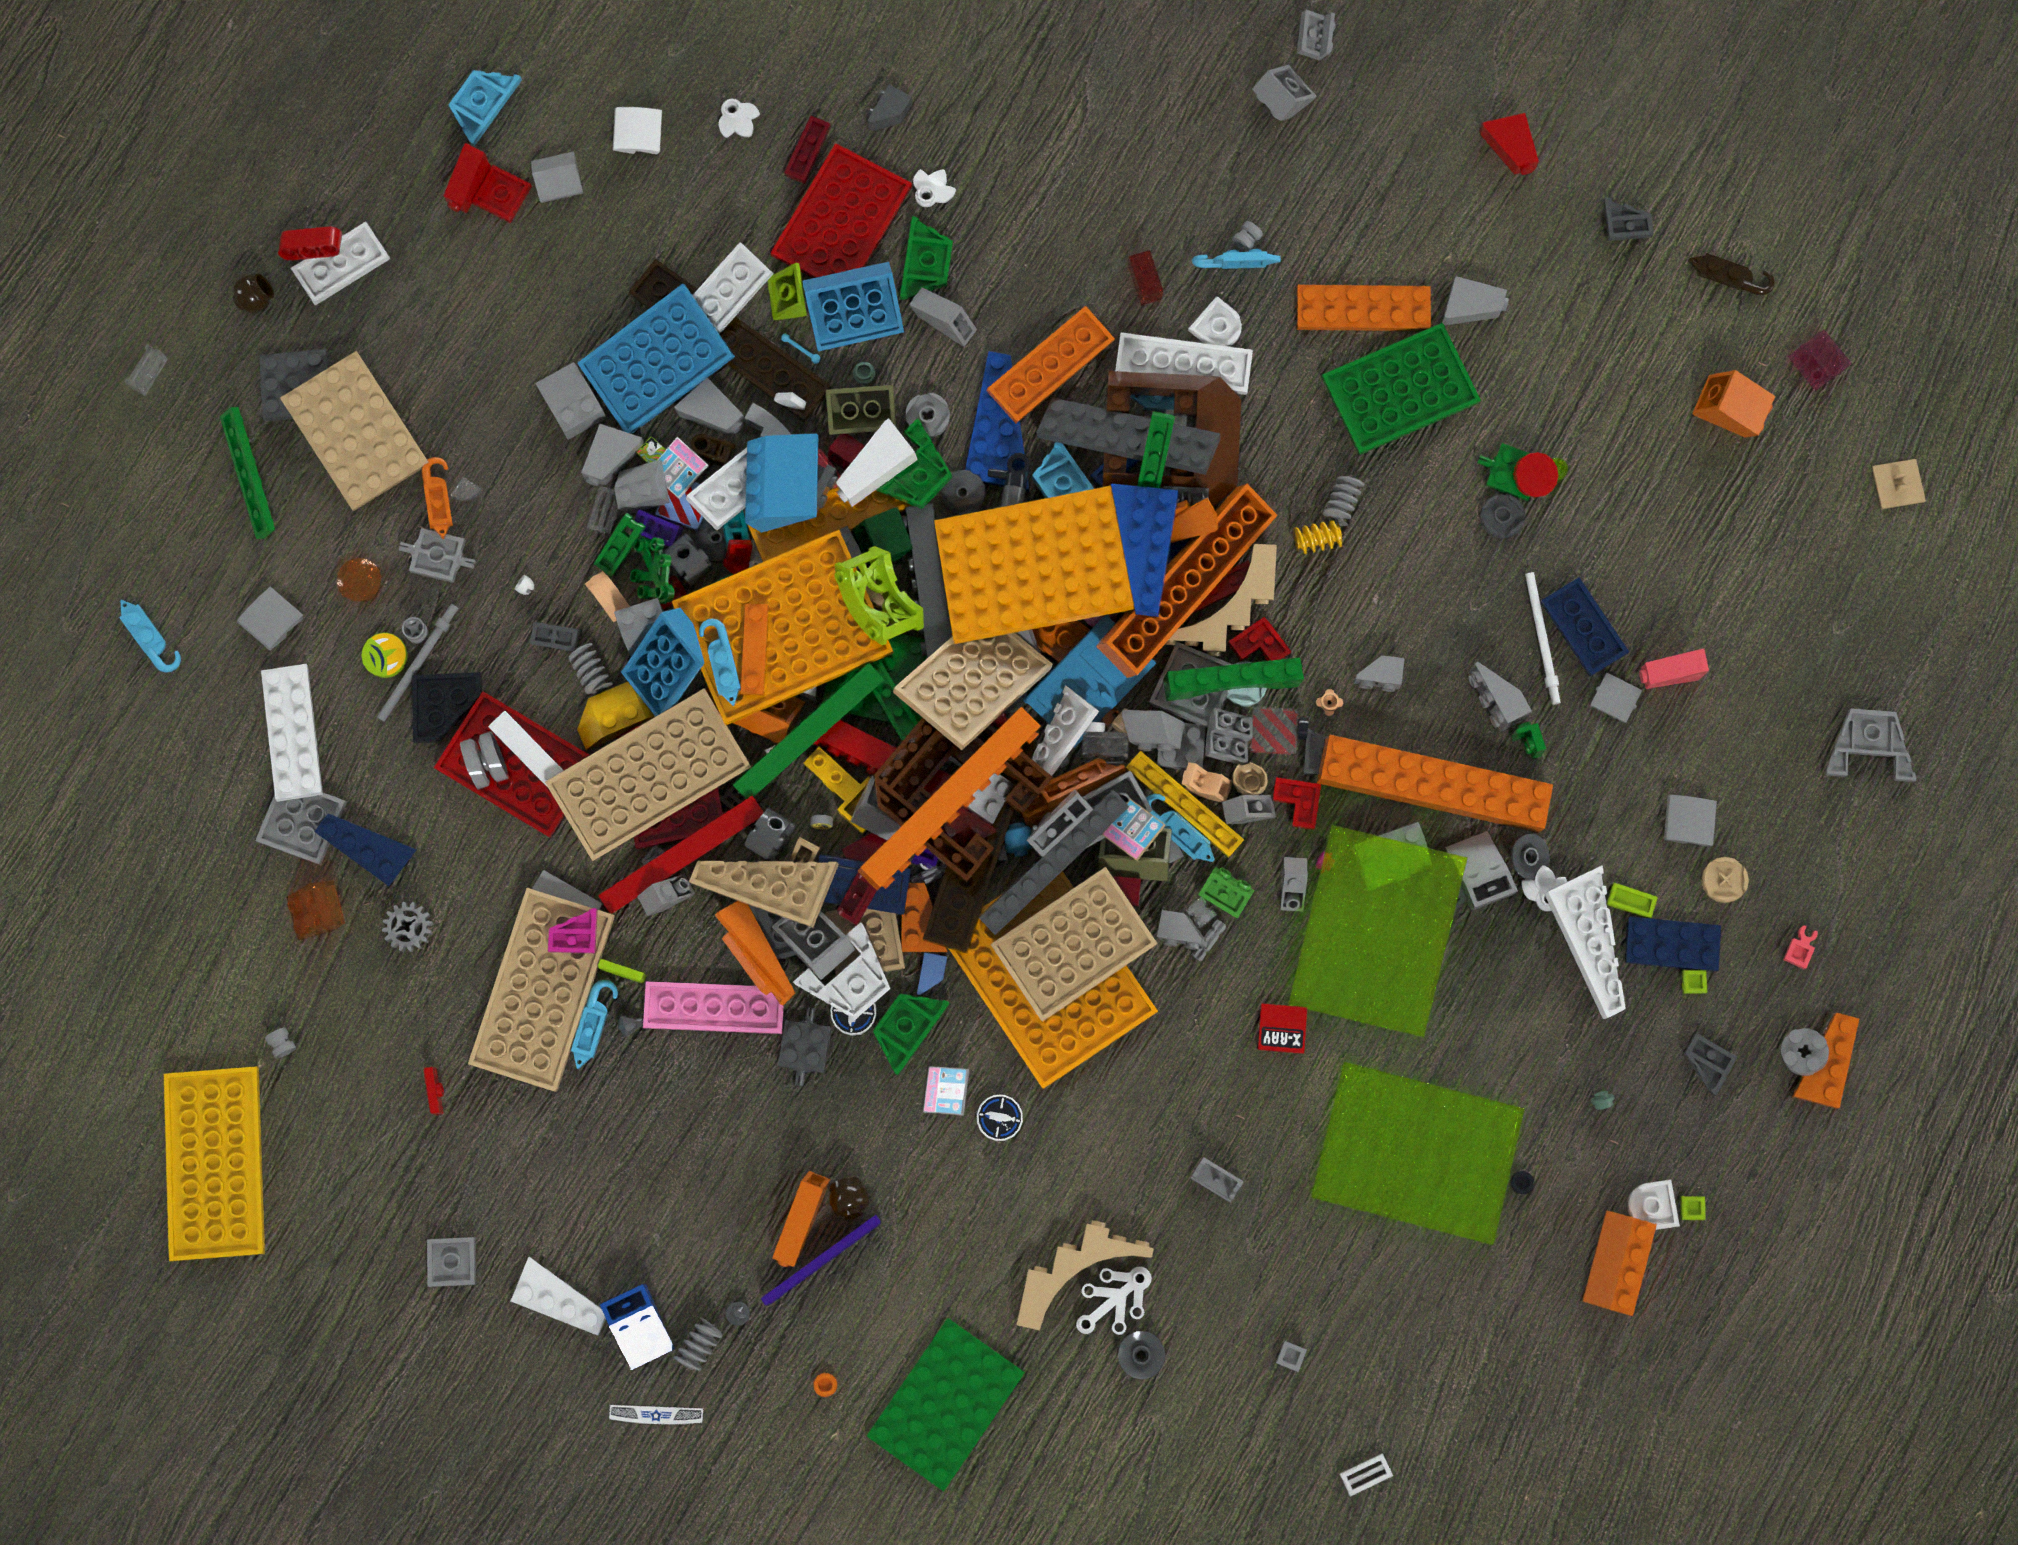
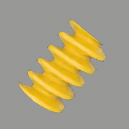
M1333 520L1329 521L1328 527L1325 522H1321L1319 528L1314 523L1311 525V529L1304 525L1302 532L1298 527L1293 529L1297 553L1299 549H1302L1303 553L1307 554L1308 547L1315 553L1317 545L1324 551L1325 544H1328L1330 549H1333L1334 542H1337L1338 546L1342 547L1341 529L1339 523L1337 522L1336 525Z

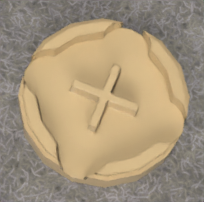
M1721 857L1707 864L1703 870L1701 881L1704 891L1710 898L1717 902L1729 903L1734 902L1745 893L1748 888L1749 878L1747 870L1739 861L1734 858Z

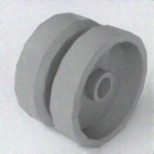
M491 731L479 736L480 749L471 738L460 742L465 766L478 790L489 786L490 776L488 770L492 778L497 782L509 778L504 758Z

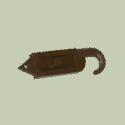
M1708 253L1704 256L1689 258L1688 260L1698 272V276L1737 290L1742 289L1756 295H1766L1775 286L1774 277L1767 271H1763V275L1768 278V285L1761 287L1752 284L1753 274L1748 267Z

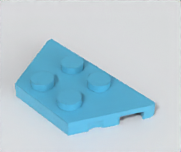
M473 70L449 103L452 113L472 146L475 147L522 81L521 76H503L501 73H485L484 71Z
M1055 442L1050 454L1046 455L1042 465L1032 475V480L1045 498L1094 489L1065 446L1059 442Z

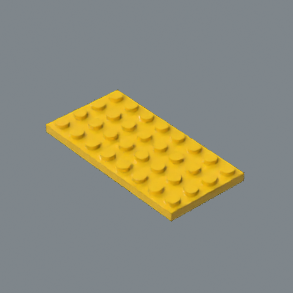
M259 1067L164 1074L169 1261L265 1254Z

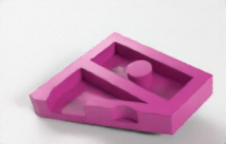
M592 908L584 914L549 928L548 952L596 954L598 909Z

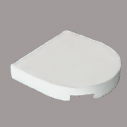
M1216 296L1189 327L1188 331L1204 344L1231 347L1241 335L1242 324L1238 313Z
M1671 1180L1645 1183L1632 1191L1627 1204L1630 1217L1657 1224L1656 1230L1680 1226Z

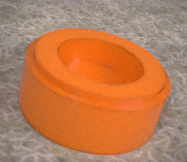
M822 1373L814 1380V1390L819 1396L829 1397L837 1390V1380L830 1373Z

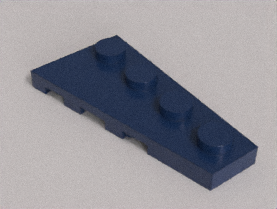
M329 813L314 831L388 886L392 884L417 851V849Z

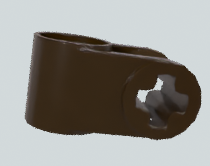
M701 433L693 436L691 440L692 450L701 459L722 467L728 463L731 451L736 447L730 441L717 439ZM704 442L707 444V447L704 450H698L696 445Z

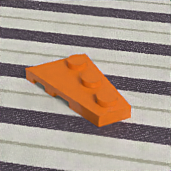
M909 883L905 913L902 915V952H947L946 947L923 941L933 909L925 883Z

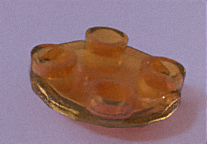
M355 558L347 561L341 566L337 574L339 591L345 598L352 601L372 600L381 585L380 569L366 558Z

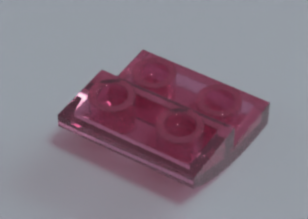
M1822 330L1788 356L1789 360L1815 391L1852 365L1825 330Z

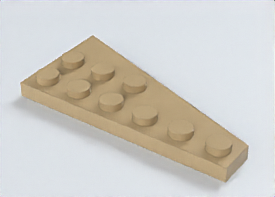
M697 861L689 883L813 928L839 863Z

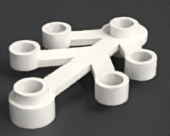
M1135 1267L1130 1273L1115 1272L1108 1268L1100 1272V1279L1105 1283L1112 1280L1128 1282L1121 1289L1094 1287L1092 1284H1085L1082 1287L1084 1297L1099 1296L1110 1298L1090 1315H1082L1078 1318L1076 1322L1078 1331L1083 1334L1091 1333L1095 1328V1322L1116 1305L1115 1322L1112 1324V1330L1115 1334H1123L1126 1331V1324L1124 1323L1126 1296L1133 1290L1134 1304L1130 1309V1315L1134 1319L1142 1318L1144 1315L1142 1307L1143 1290L1151 1283V1274L1144 1267ZM1104 1271L1111 1273L1109 1280L1103 1279L1102 1273ZM1137 1274L1144 1276L1142 1283L1136 1282L1135 1277ZM1090 1286L1093 1288L1092 1295L1088 1296L1084 1293L1085 1287ZM1136 1307L1140 1308L1142 1312L1139 1317H1135L1132 1313ZM1083 1320L1090 1322L1088 1329L1082 1328L1081 1323ZM1122 1323L1124 1327L1121 1332H1117L1115 1330V1324Z

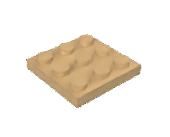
M867 909L860 922L865 927L883 972L905 969L896 913ZM837 910L825 912L826 916L845 935L857 926L840 916ZM856 948L835 967L836 976L861 955Z

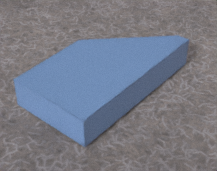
M924 953L917 991L918 996H921L930 988L943 981L947 956Z

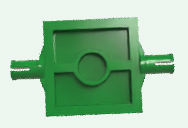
M1502 443L1494 459L1480 455L1477 464L1490 468L1485 486L1528 501L1530 497L1525 496L1518 490L1513 473L1519 459L1530 453Z

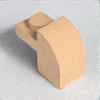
M603 571L594 575L585 583L588 590L613 622L617 621L614 614L615 611L630 607L617 587Z
M1189 762L1187 769L1184 771L1181 784L1186 786L1185 789L1192 794L1209 800L1223 802L1227 800L1233 782L1222 774L1208 772L1199 765Z

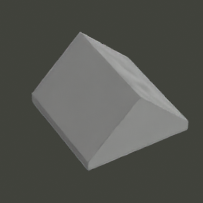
M574 151L531 161L532 175L540 203L583 194Z

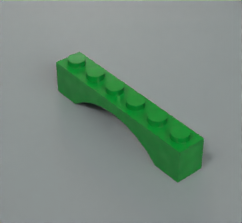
M1291 658L1169 671L1163 678L1166 701H1173L1231 689L1298 687L1302 683L1304 676L1301 659Z

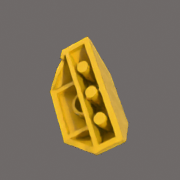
M626 682L588 698L577 730L585 749L589 750L617 738L622 733L646 723L655 716L630 683Z

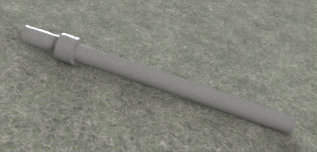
M450 604L442 618H438L434 624L436 626L377 718L385 722L412 681V675H416L442 633L446 632L451 624L449 622L459 609L458 607Z

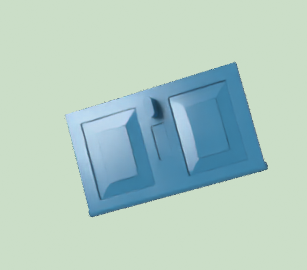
M1104 615L1026 696L1024 702L1028 703L1042 718L1051 724L1055 715L1053 711L1057 703L1060 704L1064 696L1062 692L1066 685L1099 710L1092 722H1100L1145 676L1156 662L1151 659L1138 675L1127 678L1096 647L1100 640L1116 624L1110 619L1109 615ZM1084 731L1073 747L1075 748L1089 732Z

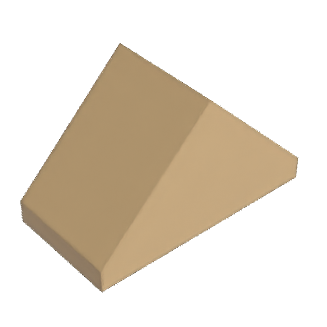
M799 837L790 861L794 863L817 862L822 851L820 847Z

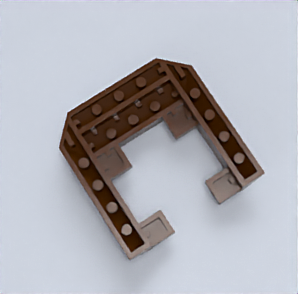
M1109 371L1107 411L1129 413L1130 395L1174 397V416L1196 417L1195 428L1220 433L1221 439L1206 475L1171 467V476L1163 475L1160 489H1164V486L1209 488V501L1214 507L1237 487L1241 398L1220 376ZM1104 453L1102 487L1111 486V484L1137 486L1140 474L1126 473L1127 457Z
M922 718L874 774L877 807L901 827L932 796L924 787L949 757L952 756L963 765L997 730L990 724L961 750ZM1023 751L1014 760L1010 757L1005 762L1007 767L1002 771V773L1017 784L1004 801L1021 815L1053 778ZM944 832L935 840L930 837L925 842L928 846L927 850L966 882L994 849L992 845L977 833L964 848Z

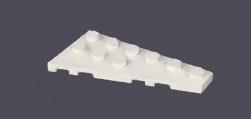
M1599 866L1544 894L1602 1018L1606 1019L1625 1010L1626 1007L1622 983L1618 979L1617 966L1619 964L1618 958H1615L1613 948L1615 940L1610 909L1607 908L1605 899L1607 890L1606 886H1603V866Z

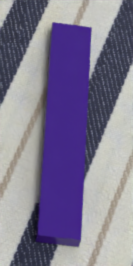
M874 1215L761 1298L763 1303L767 1306L771 1305L879 1226L881 1221L878 1216Z

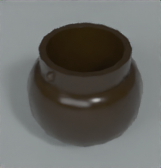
M259 273L254 276H245L234 285L233 301L240 310L257 313L264 310L268 306L269 301L274 298V290L271 284Z
M858 1177L843 1178L830 1185L829 1191L831 1194L829 1202L836 1215L845 1217L846 1220L855 1219L863 1215V1210L869 1204V1196Z

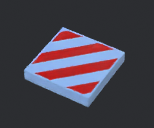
M694 482L680 499L667 488L670 503L658 506L655 515L698 531L703 516L686 500V496L700 484Z

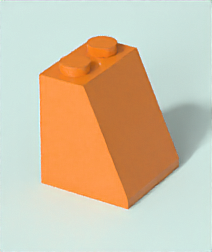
M1736 370L1712 374L1708 376L1692 414L1745 438L1758 436L1764 428V422L1768 413L1772 410L1775 396Z

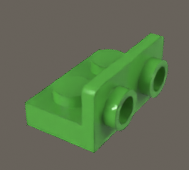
M1215 867L1198 895L1238 919L1254 890L1246 881H1238L1233 878L1228 870Z

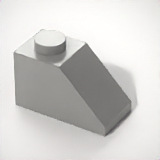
M1242 795L1222 802L1226 824H1243L1276 817L1272 795Z

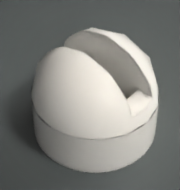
M523 575L518 581L515 590L520 594L528 595L534 589V583L529 577Z

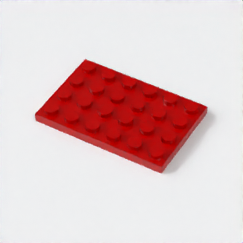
M835 143L771 251V256L789 266L799 263L801 272L812 278L865 267L912 188V183Z
M482 691L437 761L434 769L551 838L565 816L549 788L488 726L506 711L563 770L590 755ZM491 731L504 758L509 778L497 782L492 778L488 770L490 784L478 790L465 766L460 742L471 738L480 749L479 736Z

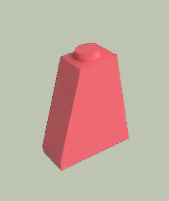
M1699 649L1646 662L1639 671L1640 681L1645 684L1646 689L1698 681L1709 671L1705 650Z

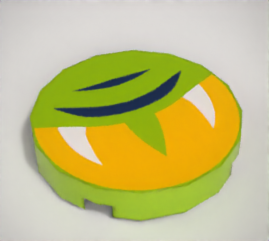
M380 633L367 640L363 646L361 656L364 666L371 674L381 678H389L403 670L408 653L406 646L400 638L394 634Z

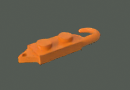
M432 457L427 459L429 463L422 466L421 472L430 529H434L444 539L449 527L453 526L447 485L444 479L431 477L430 468L433 464L438 463L445 470H448V465L443 459Z

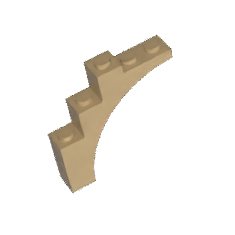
M1254 544L1251 563L1246 577L1233 598L1210 618L1195 625L1178 629L1164 645H1176V641H1185V646H1198L1199 642H1203V651L1207 652L1208 655L1220 657L1221 652H1226L1227 625L1231 626V630H1245V626H1250L1251 600H1255V604H1269V600H1274L1277 545Z
M1092 1220L1091 1224H1086L1081 1251L1076 1250L1077 1246L1063 1243L1062 1247H1057L1052 1274L1047 1273V1268L1034 1266L1033 1270H1028L1017 1325L1040 1330L1045 1312L1054 1296L1079 1271L1096 1262L1114 1257L1138 1256L1152 1258L1154 1248L1149 1247L1150 1243L1136 1240L1135 1244L1126 1242V1237L1113 1235L1112 1239L1108 1238L1110 1229L1105 1228L1106 1223Z

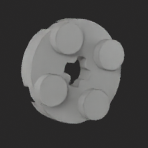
M934 393L915 396L906 408L907 425L910 426L918 418L931 439L942 434L950 422V411L947 402L941 396ZM932 411L933 418L931 420H924L922 413Z
M1812 1029L1792 1030L1782 1042L1781 1057L1791 1072L1801 1076H1809L1825 1067L1829 1058V1048L1826 1039ZM1804 1046L1808 1047L1809 1051H1812L1811 1055H1806V1058L1801 1057V1053L1798 1052Z

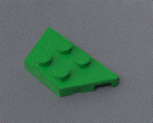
M912 216L900 293L901 300L914 297L921 288L932 291L947 286L953 241L944 235H940L931 226H926L915 216Z
M899 994L877 1024L873 1033L897 1076H899L950 1005L948 1001Z

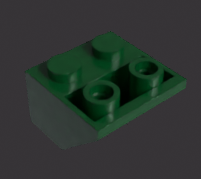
M898 507L867 518L852 529L862 554L868 552L869 548L876 546L891 553L892 564L913 549Z

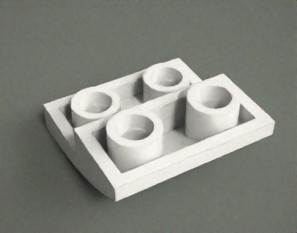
M616 107L613 151L634 154L636 151L658 154L660 152L662 110L640 107Z

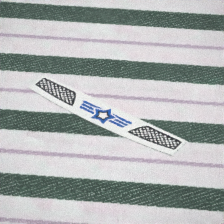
M610 1405L609 1419L647 1424L702 1423L703 1409Z

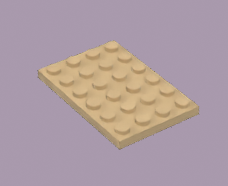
M357 351L280 397L353 511L418 472L424 464L429 463Z
M1016 633L954 644L952 636L895 686L893 693L958 748L963 750L1051 670L1053 664Z
M1105 867L990 945L1043 1022L1158 943Z

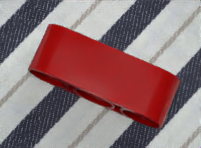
M336 227L284 231L281 233L278 255L285 260L337 256L340 252L342 231Z

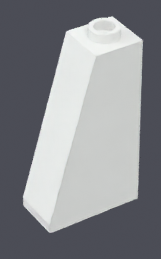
M889 418L881 425L836 482L839 488L837 491L838 496L844 503L848 501L852 507L918 460L915 451Z
M506 711L488 726L545 785V781L564 771Z

